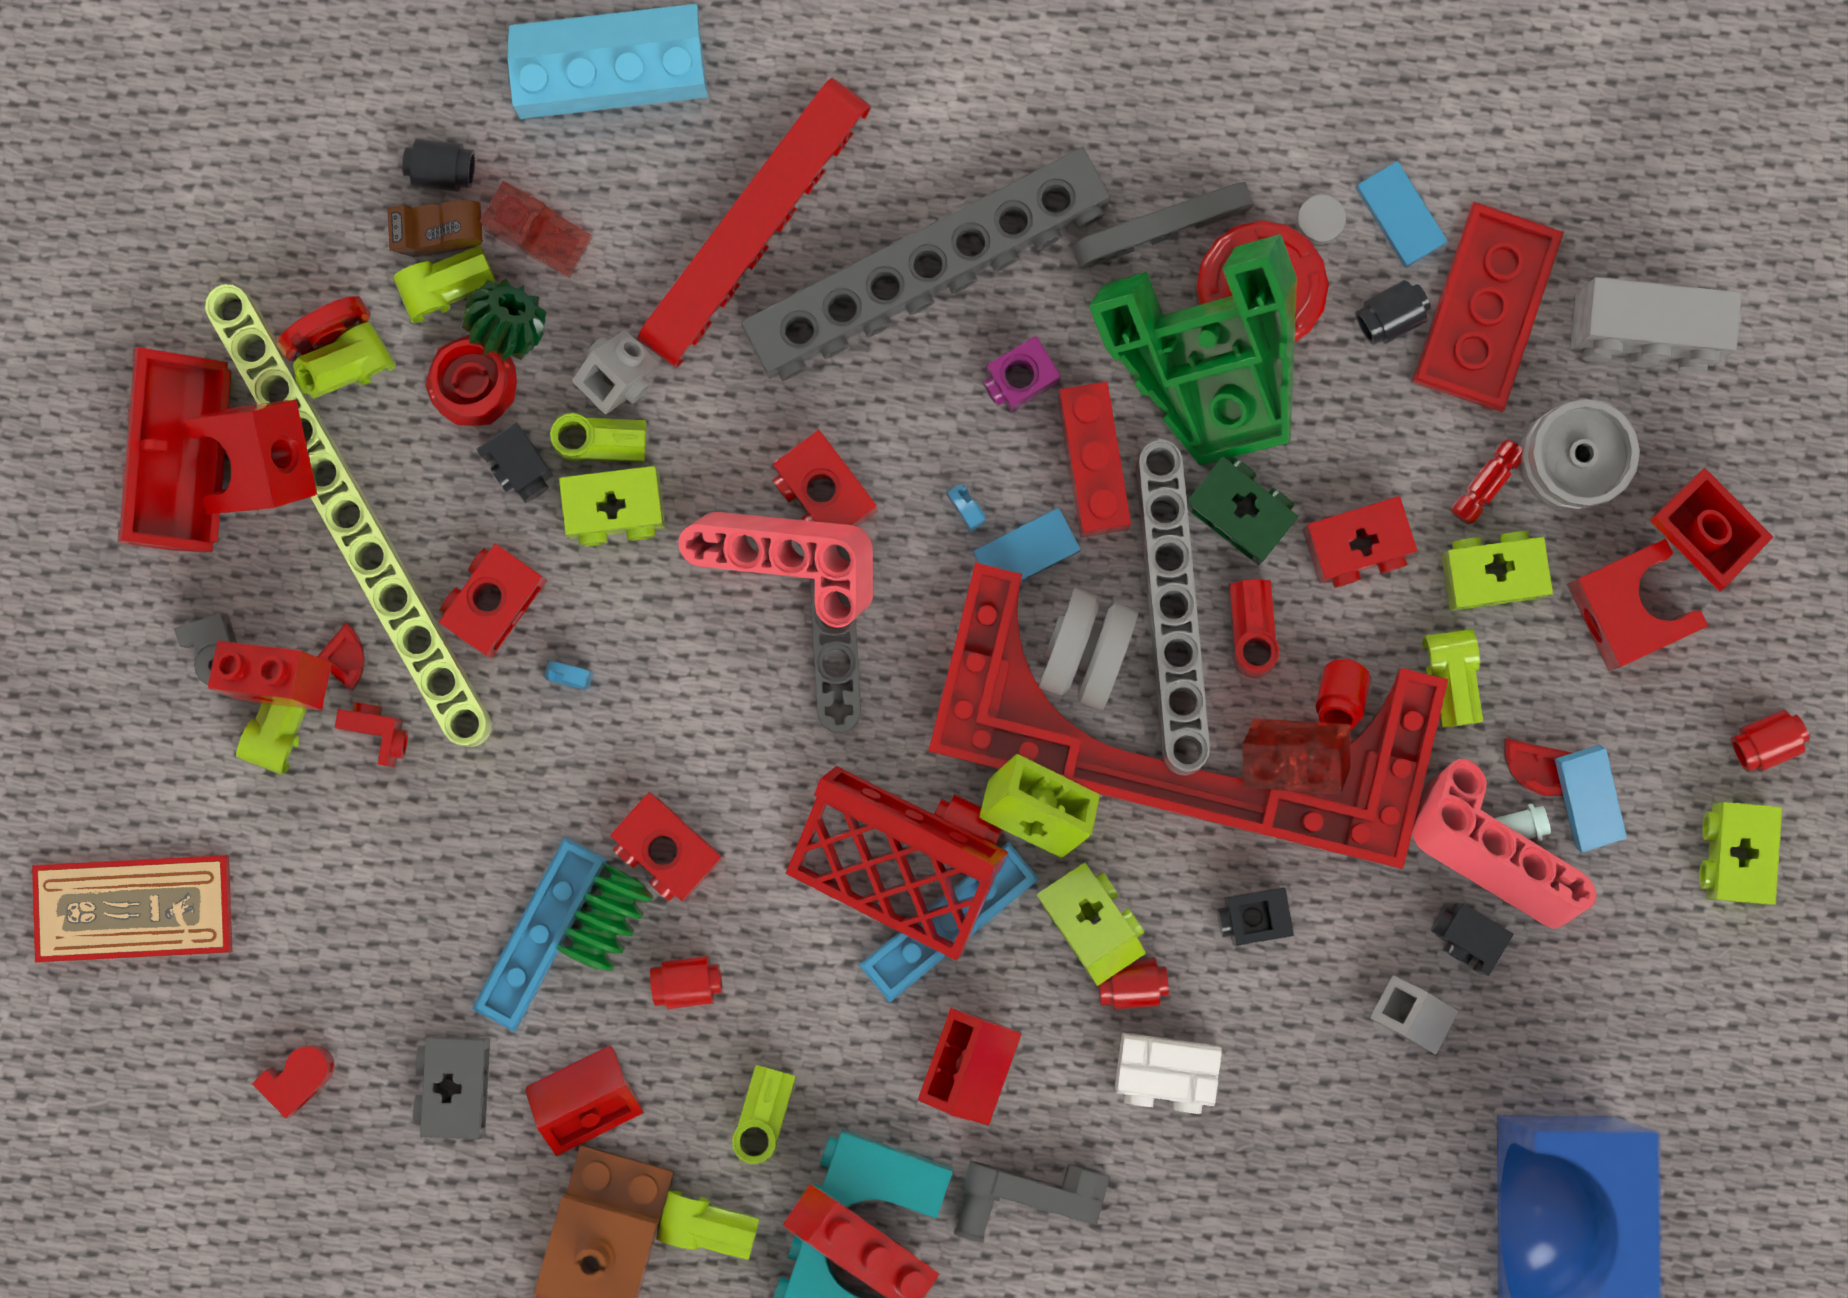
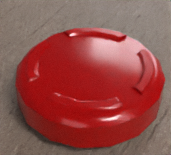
M1264 220L1236 225L1214 241L1199 265L1195 286L1197 304L1201 305L1233 296L1224 274L1223 266L1236 246L1281 234L1297 276L1294 344H1296L1310 333L1325 309L1329 283L1324 260L1307 237L1288 225Z

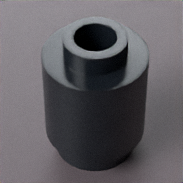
M415 139L413 147H406L404 150L402 162L403 176L410 177L412 187L456 192L460 190V187L471 188L475 172V152L471 149H464L461 143Z
M1403 280L1364 301L1363 308L1356 311L1355 316L1364 336L1372 345H1376L1381 341L1387 344L1426 323V311L1431 309V305L1426 293L1419 284L1412 286L1408 281Z

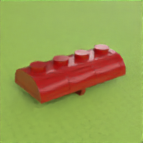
M136 347L133 349V372L127 420L128 432L122 480L120 528L118 530L117 542L125 545L162 550L213 552V543L218 542L220 514L207 515L203 498L210 493L222 490L225 449L212 437L205 436L198 439L189 437L185 419L229 408L232 371L228 369V362Z

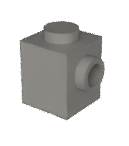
M1392 975L1370 1019L1416 1045L1437 1054L1459 1011L1432 994Z

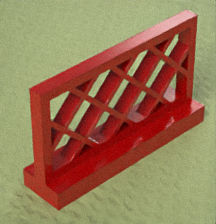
M835 766L819 780L814 793L816 800L785 874L957 961L964 951L996 874L1002 869L1009 852ZM827 805L843 812L849 830L829 836L822 818ZM857 820H859V821H861L862 823H864V825L859 826V823H858ZM876 829L886 834L892 851L872 857L863 833ZM817 832L819 840L812 842L814 835ZM853 837L862 861L842 867L833 843ZM900 842H902V843H904V844H906V845H908V846L902 848V845H901ZM819 847H823L832 871L821 875L802 866L807 852ZM920 851L928 855L936 873L915 879L906 854ZM896 858L905 883L885 889L876 864ZM944 864L950 866L951 868L945 869ZM865 868L875 892L861 896L851 890L845 874ZM964 873L980 881V884L973 897L958 901L949 876ZM835 878L837 883L831 881L830 879ZM939 880L948 905L928 911L918 886ZM908 890L918 914L904 918L894 912L888 896ZM970 906L966 916H964L962 908ZM952 912L959 929L955 942L938 935L931 918ZM921 922L923 927L916 923Z

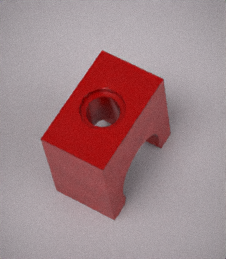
M296 399L231 407L185 419L189 437L194 439L205 436L212 437L225 449L231 463L232 476L229 487L210 493L203 498L207 515L271 509L318 495Z
M1666 538L1567 584L1608 671L1627 665L1709 626L1702 611H1691L1677 616L1672 621L1660 620L1649 614L1641 604L1638 591L1643 574L1651 566L1667 561L1673 554Z

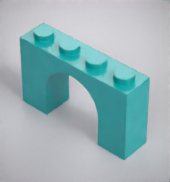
M842 1129L839 1139L829 1136L820 1164L829 1167L823 1186L813 1183V1186L846 1208L864 1200H884L937 1219L953 1173V1167ZM796 1235L787 1257L796 1261L791 1278L780 1277L773 1297L878 1298L845 1284L833 1271L828 1257Z

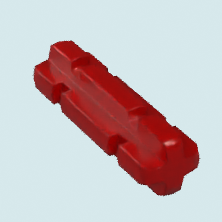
M1509 439L1502 442L1493 454L1496 456L1495 459L1487 461L1466 488V491H1468L1467 495L1464 494L1459 497L1452 506L1451 512L1463 523L1468 525L1474 523L1484 511L1482 506L1484 504L1489 505L1512 475L1510 470L1517 469L1520 465L1523 448Z

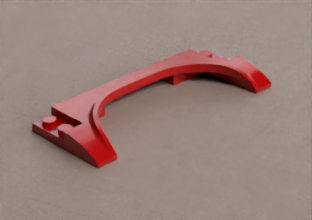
M975 562L928 752L998 770L1016 754H1019L1103 796L1398 869L1404 868L1449 679L1399 668L1394 683L1382 706L1359 736L1330 759L1305 771L1268 779L1236 778L1200 769L1194 774L1187 776L1177 775L1166 767L1163 760L1127 752L1090 737L1076 728L1058 712L1042 690L1038 688L1039 686L1029 669L1023 652L1018 624V598L1022 574Z

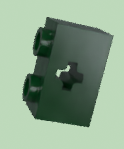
M1222 457L1187 500V509L1259 566L1299 516L1291 511L1294 503L1287 496L1275 488H1271L1267 492L1253 481L1257 475L1249 466L1237 458H1233L1229 462L1226 458ZM1245 497L1251 499L1253 504L1250 510L1255 517L1249 514L1244 515L1242 518L1237 517L1234 514L1237 505L1232 499L1234 498L1239 502L1244 500Z

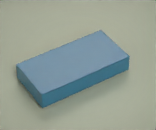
M1398 161L1356 186L1355 189L1405 268L1448 242Z
M1057 508L974 550L973 553L978 563L1021 573V581L1080 552L1081 549L1061 510Z
M1599 744L1556 758L1555 763L1575 848L1583 853L1626 839L1627 836L1606 748Z

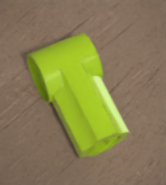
M480 245L437 263L425 261L411 265L393 276L412 323L425 321L423 316L437 310H441L442 313L447 312L451 308L450 304L468 298L471 294H474L476 289H480L487 280L496 283L489 262Z
M365 322L351 328L338 337L334 343L302 355L293 363L296 383L303 394H308L313 399L356 381L360 386L371 383L369 378L385 368L391 371L396 366V362L371 322Z
M569 413L557 418L552 425L550 436L553 449L558 457L566 462L645 463L646 420L586 418L579 414ZM569 428L581 429L587 435L585 443L578 449H567L560 443L561 435Z
M1466 629L1424 635L1422 647L1423 649L1428 648L1430 666L1426 667L1427 674L1449 679L1439 717L1440 728L1483 722L1476 672L1479 671L1480 655L1474 630Z
M262 703L256 718H252L248 722L241 735L236 757L279 775H285L290 767V764L286 762L293 746L298 747L300 737L297 733L307 709Z
M755 1065L739 1123L732 1137L734 1153L740 1160L748 1164H758L767 1161L774 1155L778 1148L779 1135L797 1076ZM752 1127H759L764 1130L769 1139L768 1148L759 1156L747 1153L742 1144L744 1133Z
M668 1191L656 1236L658 1241L689 1250H698L701 1247L749 1260L760 1217L711 1205V1201L700 1197L699 1200H694L681 1196V1191Z

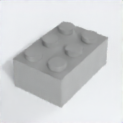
M1595 277L1575 294L1570 351L1583 352V360L1590 362H1611L1613 355L1631 357L1630 364L1637 367H1659L1661 360L1679 362L1678 370L1706 372L1708 371V365L1719 364L1722 359L1737 351L1742 292Z

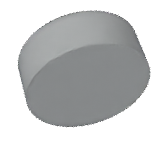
M1323 194L1307 199L1297 215V227L1300 234L1307 237L1314 244H1327L1334 241L1341 234L1346 223V213L1342 204L1334 197Z

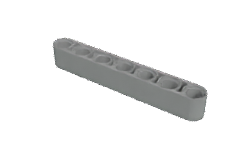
M1158 439L1148 443L1140 453L1137 461L1136 477L1162 757L1164 764L1171 772L1187 776L1194 774L1206 763L1210 753V741L1183 458L1181 451L1174 443ZM1161 455L1168 459L1172 471L1163 476L1155 475L1148 469L1146 460L1151 456ZM1158 502L1170 504L1175 509L1176 519L1169 523H1160L1152 516L1151 506ZM1163 549H1170L1176 552L1181 561L1180 567L1173 571L1163 570L1156 563L1155 554ZM1169 596L1180 599L1185 607V615L1178 619L1166 617L1161 612L1160 601ZM1171 644L1182 645L1189 653V663L1183 667L1170 665L1165 659L1164 649ZM1178 691L1187 693L1193 699V712L1185 716L1174 713L1168 703L1169 696ZM1182 739L1193 742L1199 752L1197 761L1192 764L1179 762L1173 753L1175 742Z

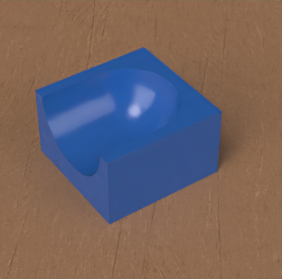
M1497 1115L1498 1298H1661L1659 1132L1615 1116Z

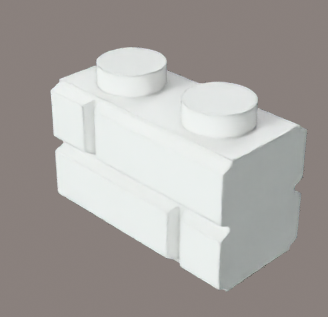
M1122 1032L1114 1091L1125 1094L1124 1103L1153 1107L1154 1098L1173 1101V1110L1201 1114L1203 1105H1215L1222 1047Z

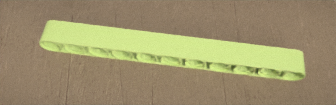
M224 284L214 288L206 299L205 309L207 316L257 404L270 403L269 391L271 387L277 382L286 381L289 385V393L283 401L296 399L301 423H311L313 432L306 445L318 495L310 498L442 731L450 741L461 746L474 747L482 744L488 738L492 727V722L486 708L307 394H303L296 383L295 372L279 349L277 340L256 303L243 290L234 285ZM241 300L242 311L240 315L230 321L224 320L222 316L224 306L229 301ZM257 340L264 341L266 349L263 357L255 362H247L246 350L248 346ZM327 463L334 464L336 468L334 481L324 487L318 486L315 480L318 468ZM351 504L357 505L360 510L358 522L353 527L342 528L339 523L341 510ZM380 546L384 553L381 565L376 569L366 570L362 563L364 552L369 547ZM403 587L407 593L406 605L399 611L390 612L385 603L388 592L393 588ZM425 628L430 632L431 644L425 652L414 654L409 646V638L414 631ZM450 670L455 678V686L449 694L438 696L432 686L433 679L440 671ZM472 711L478 717L479 728L473 736L462 738L457 732L456 722L460 715Z

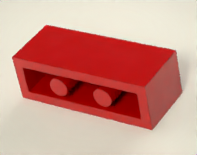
M1108 381L1060 389L1057 399L1080 538L1127 531L1131 526V519Z
M812 1184L808 1186L782 1225L886 1298H924L940 1275V1273Z

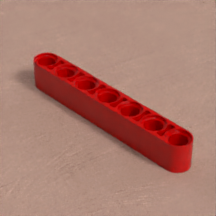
M833 77L821 87L647 319L637 336L639 342L675 368H678L684 362L681 359L682 355L691 344L696 346L711 326L712 322L709 320L719 306L722 308L726 306L741 286L738 280L747 268L753 270L769 248L766 245L768 240L776 230L781 232L797 211L794 205L804 192L809 195L826 172L822 169L832 155L837 157L854 133L851 132V129L860 117L865 120L871 110L869 103Z

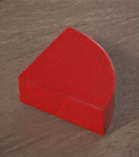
M345 623L317 657L332 663L330 673L347 688L354 691L363 674L365 656L363 655L364 649L362 651V643L360 644L359 636L348 623Z

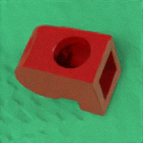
M314 1044L296 1049L289 1055L286 1060L285 1070L281 1074L274 1067L266 1069L252 1085L285 1118L294 1116L329 1081L335 1067L334 1059L330 1052L322 1046Z

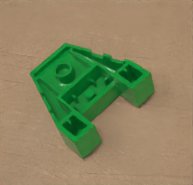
M1281 234L1234 248L1223 266V271L1233 296L1163 315L1148 273L1144 272L1103 284L1089 304L1105 349L1115 361L1120 359L1136 379L1134 385L1143 396L1147 394L1164 414L1163 421L1199 465L1219 461L1222 457L1227 459L1287 444L1291 439L1297 276Z

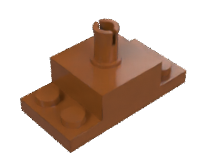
M581 1144L567 1192L561 1197L534 1294H537L536 1298H639L675 1171Z

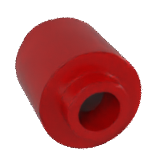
M1339 659L1329 662L1324 667L1315 706L1316 712L1319 715V721L1324 727L1332 731L1346 732L1355 728L1357 723L1363 718L1371 676L1362 664L1352 659Z
M1784 709L1740 728V734L1731 737L1732 747L1746 772L1755 769L1763 772L1805 753L1804 743L1809 741L1807 728L1800 716L1797 714L1791 716Z
M956 794L953 795L951 802L941 798L934 815L994 845L1002 831L1001 828L979 818L981 806Z
M708 955L662 961L660 967L650 968L651 992L655 1007L666 1005L667 1010L710 1005L714 1004V994L723 993L720 965H711Z
M1156 957L1137 959L1098 985L1101 1006L1112 1005L1113 1010L1160 1006V996L1169 995L1166 966L1157 967Z

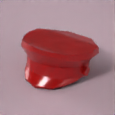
M470 335L453 340L438 348L425 384L431 403L440 414L456 425L485 426L493 424L515 400L517 377L516 367L511 356L504 362L496 352L491 351L484 356V347L481 344L469 343Z

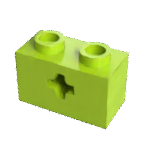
M656 466L559 478L565 534L570 540L578 539L580 547L607 544V535L626 533L628 541L651 539L656 537L655 529L666 528L660 476ZM615 496L620 504H626V508L618 510L617 518L612 520L606 512L601 511V507L608 506L609 498Z
M1517 531L1500 535L1501 543L1482 545L1481 537L1453 541V550H1448L1441 554L1449 611L1541 599L1552 595L1553 589L1545 538L1530 539L1529 531ZM1494 558L1497 565L1506 566V573L1499 576L1498 581L1495 574H1486L1485 566L1491 564Z
M1016 754L988 778L979 818L1063 858L1092 835L1100 794Z
M1729 802L1712 803V812L1707 811L1705 813L1702 825L1703 839L1710 841L1709 860H1703L1699 870V885L1701 889H1707L1706 899L1776 905L1782 807ZM1739 846L1741 849H1746L1748 853L1747 859L1739 860L1736 857H1731V847Z
M1085 862L1036 894L1044 909L1097 986L1146 954L1137 938L1145 933L1129 908L1120 913L1113 903V900L1118 898L1119 895L1103 872L1095 877ZM1098 918L1099 922L1093 925L1091 921Z

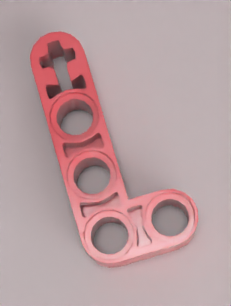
M709 512L685 528L680 534L678 543L680 552L684 559L692 565L814 579L816 613L828 626L835 628L845 627L862 614L872 603L873 547L870 537L860 527L725 512ZM747 536L756 541L759 552L750 547ZM792 540L801 545L804 550V556L795 552ZM837 545L844 547L848 551L850 561L840 556ZM837 592L847 596L851 608L841 603Z
M1458 759L1427 782L1419 801L1412 831L1414 841L1425 853L1552 929L1563 927L1594 905L1596 890L1588 876L1480 810L1486 792L1487 781L1480 767L1474 762L1467 759Z

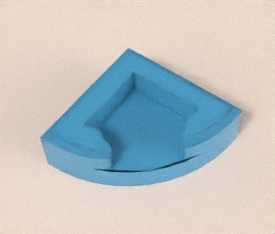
M959 484L945 492L969 533L984 525L986 516L976 500H972L964 485Z
M548 660L543 677H546V680L586 691L590 688L594 673L582 668Z

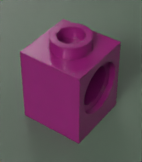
M1034 336L987 364L986 373L989 378L983 381V385L997 407L1005 403L1008 410L1012 412L1059 384L1061 375L1038 337ZM1014 366H1022L1030 371L1033 380L1024 388H1015L1007 382L1006 372Z

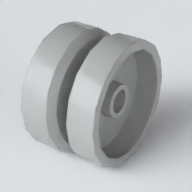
M1581 399L1553 408L1531 423L1521 439L1520 446L1523 448L1519 467L1522 480L1534 497L1552 508L1574 511L1608 502L1624 491L1637 472L1640 448L1636 431L1622 412L1606 402ZM1576 447H1579V449H1578V456L1584 459V463H1582V462H1580V461H1578V460L1576 459V457H1575V449H1576Z
M1074 588L1064 616L1059 615L1044 656L1048 660L1038 688L1062 696L1069 690L1076 671H1082L1084 674L1077 693L1079 703L1103 711L1123 662L1139 611L1115 603L1108 608L1100 629L1093 627L1100 605L1098 596Z

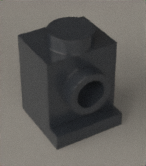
M517 422L476 449L487 463L495 459L497 464L490 468L505 492L514 488L524 503L532 501L549 488L545 481L553 477V474Z
M1285 887L1224 897L1225 907L1217 909L1222 937L1231 936L1232 945L1234 946L1294 936ZM1254 907L1259 910L1261 920L1256 926L1250 927L1244 922L1243 915L1248 908Z
M1455 903L1452 910L1445 906L1431 927V932L1447 942L1443 948L1444 952L1466 965L1470 963L1472 958L1475 959L1477 963L1473 970L1485 976L1491 974L1514 935L1464 903Z

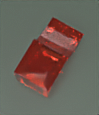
M505 181L501 182L479 221L487 234L567 278H570L593 238L588 232L552 211L545 203Z

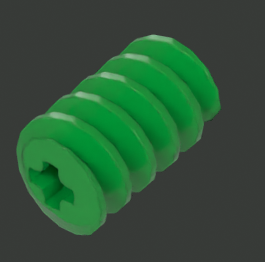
M603 862V866L611 874L610 878L595 876L593 882L602 891L601 895H584L583 899L592 908L591 913L575 911L574 916L583 927L581 930L566 928L564 933L573 942L572 947L557 945L556 949L594 970L613 971L615 963L607 955V952L623 953L625 947L616 936L633 935L634 929L625 919L626 917L642 919L644 912L635 901L651 902L653 895L641 881Z

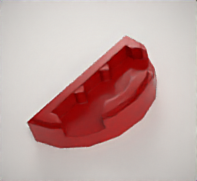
M1507 738L1504 739L1505 761L1511 775L1524 789L1540 796H1563L1555 759L1572 752Z

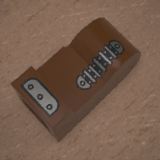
M452 200L440 204L434 203L416 207L400 205L387 208L390 251L410 257H421L474 247L483 243L481 203L477 201Z

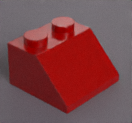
M1703 468L1648 519L1719 592L1726 588L1773 538L1706 468Z

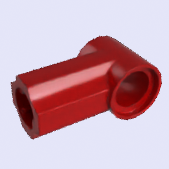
M1252 579L1229 583L1234 665L1242 675L1248 678L1263 677L1274 667L1279 658L1280 650L1275 634L1271 580ZM1250 643L1263 645L1269 655L1268 662L1260 666L1251 665L1244 658L1243 647Z

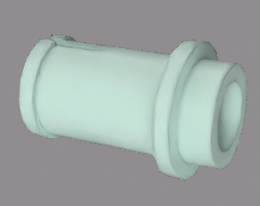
M1528 804L1527 810L1495 818L1527 839L1535 838L1537 842L1543 840L1542 836L1551 834L1544 806L1534 807L1533 804Z

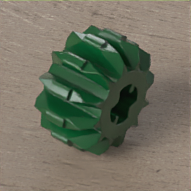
M506 278L500 284L487 280L480 289H476L474 294L469 296L465 305L466 310L463 316L462 328L470 334L469 343L481 344L484 347V356L492 351L496 352L503 362L511 355L522 360L529 351H533L534 347L538 346L544 333L542 331L545 327L547 312L539 307L538 296H528L525 293L524 285L519 288L512 287Z

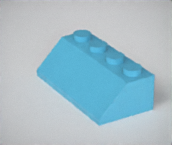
M697 4L509 25L508 68L512 104L519 119L708 97Z

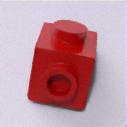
M353 702L352 711L338 709L334 728L382 736L378 765L395 768L396 758H404L408 745V731L401 730L403 720L381 716L382 707Z

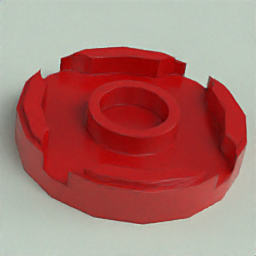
M349 296L335 300L317 308L289 326L279 336L277 345L288 361L295 362L298 358L297 353H300L302 356L334 343L338 337L347 331L346 329L357 321L359 324L368 322L371 313L360 296Z

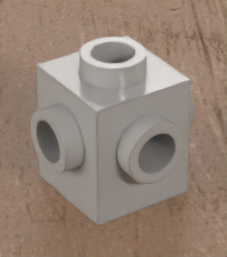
M624 330L610 340L603 336L593 343L584 355L586 360L572 379V382L606 415L626 400L634 404L642 398L652 386L648 378L659 362L641 343Z

